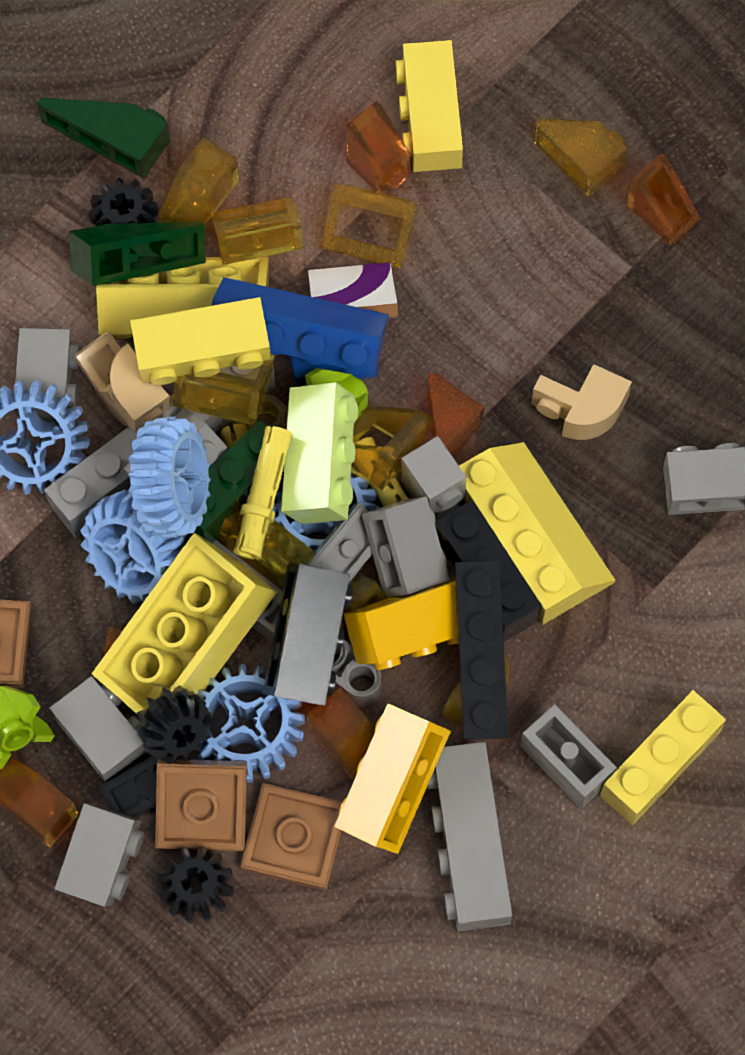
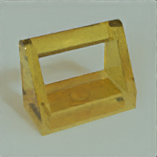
M345 183L336 184L321 249L376 263L390 262L392 267L401 269L420 202ZM344 204L402 218L403 223L396 250L335 235Z
M291 196L210 213L222 265L304 248L299 215Z
M270 354L271 360H265L263 365L257 367L260 371L256 380L222 372L209 377H195L194 373L177 376L174 384L172 406L254 425L257 423L261 413L276 355Z
M368 406L354 422L353 442L356 456L354 462L351 463V472L383 490L401 471V458L423 445L433 418L417 409ZM372 426L392 437L384 447L356 443Z
M241 507L226 517L220 528V543L231 552H233L243 517L240 515ZM274 520L273 523H269L261 559L238 557L282 591L288 563L305 564L314 554V551Z

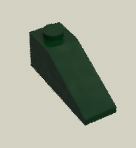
M43 97L37 103L42 123L143 179L170 142L168 124L165 118L150 108L143 110L130 103Z
M201 221L104 224L69 231L71 271L92 286L206 263L205 224Z

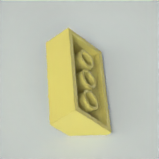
M206 257V263L97 285L98 333L102 335L105 332H110L114 339H128L133 337L130 320L212 306V299L223 277L268 287L269 257Z
M524 442L489 448L459 465L467 477L465 504L473 500L541 603L542 609L539 621L542 625L615 583V579Z
M193 533L92 672V675L136 714L138 711L149 707L147 697L151 699L160 697L162 687L172 692L180 685L189 692L193 691L195 694H198V690L207 689L210 678L216 677L278 591L248 566L200 535Z

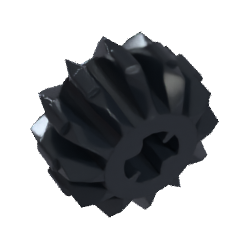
M119 176L116 180V186L113 188L102 183L100 187L102 195H92L90 200L93 209L89 210L88 217L90 223L95 226L121 223H157L155 217L159 214L158 204L152 201L154 199L153 192L149 187L141 189L140 182L136 178L128 186L124 185L123 179ZM128 211V214L120 215L119 212Z
M178 685L172 692L162 687L160 697L157 699L147 697L149 707L137 712L140 723L135 727L138 738L143 743V748L148 754L156 759L160 758L170 765L176 758L186 762L189 753L193 750L201 752L200 742L212 737L208 727L212 725L214 720L206 707V702L200 695L195 694L193 691L189 692Z
M200 846L198 848L196 858H191L188 849L183 848L180 850L182 863L179 864L172 858H168L165 861L166 866L173 874L163 873L158 875L159 884L168 887L159 893L161 902L173 901L169 907V913L173 917L179 915L186 908V923L192 924L194 922L196 911H201L204 921L209 922L212 920L209 910L211 906L220 912H224L227 909L225 902L219 896L228 897L234 894L233 886L223 883L233 877L231 868L219 869L223 862V858L219 853L206 861L207 850L205 847ZM199 876L200 882H203V891L193 894L192 888H189V879Z

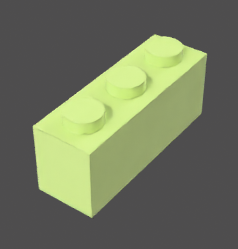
M336 382L290 388L287 430L293 436L284 465L281 512L300 524L348 520L349 505L353 500V488L350 478L351 463L354 462L356 456L353 429L354 422L358 417V405L355 396Z

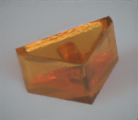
M660 154L631 179L627 206L668 244L673 245L701 220L665 154Z
M437 373L428 374L427 390L434 438L439 436L454 458L483 423L484 407Z

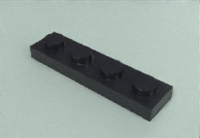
M500 561L455 562L463 740L508 738Z

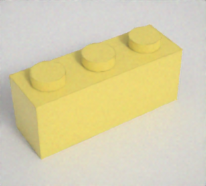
M452 40L403 44V60H395L397 85L405 84L406 96H399L401 121L408 120L409 132L402 133L404 157H412L413 172L462 168L463 145Z
M260 297L130 320L142 383L151 381L152 385H165L176 381L177 376L194 373L195 377H209L218 374L221 368L237 366L240 370H248L263 365L265 360H271Z
M692 690L603 784L600 797L633 826L720 734L726 719Z

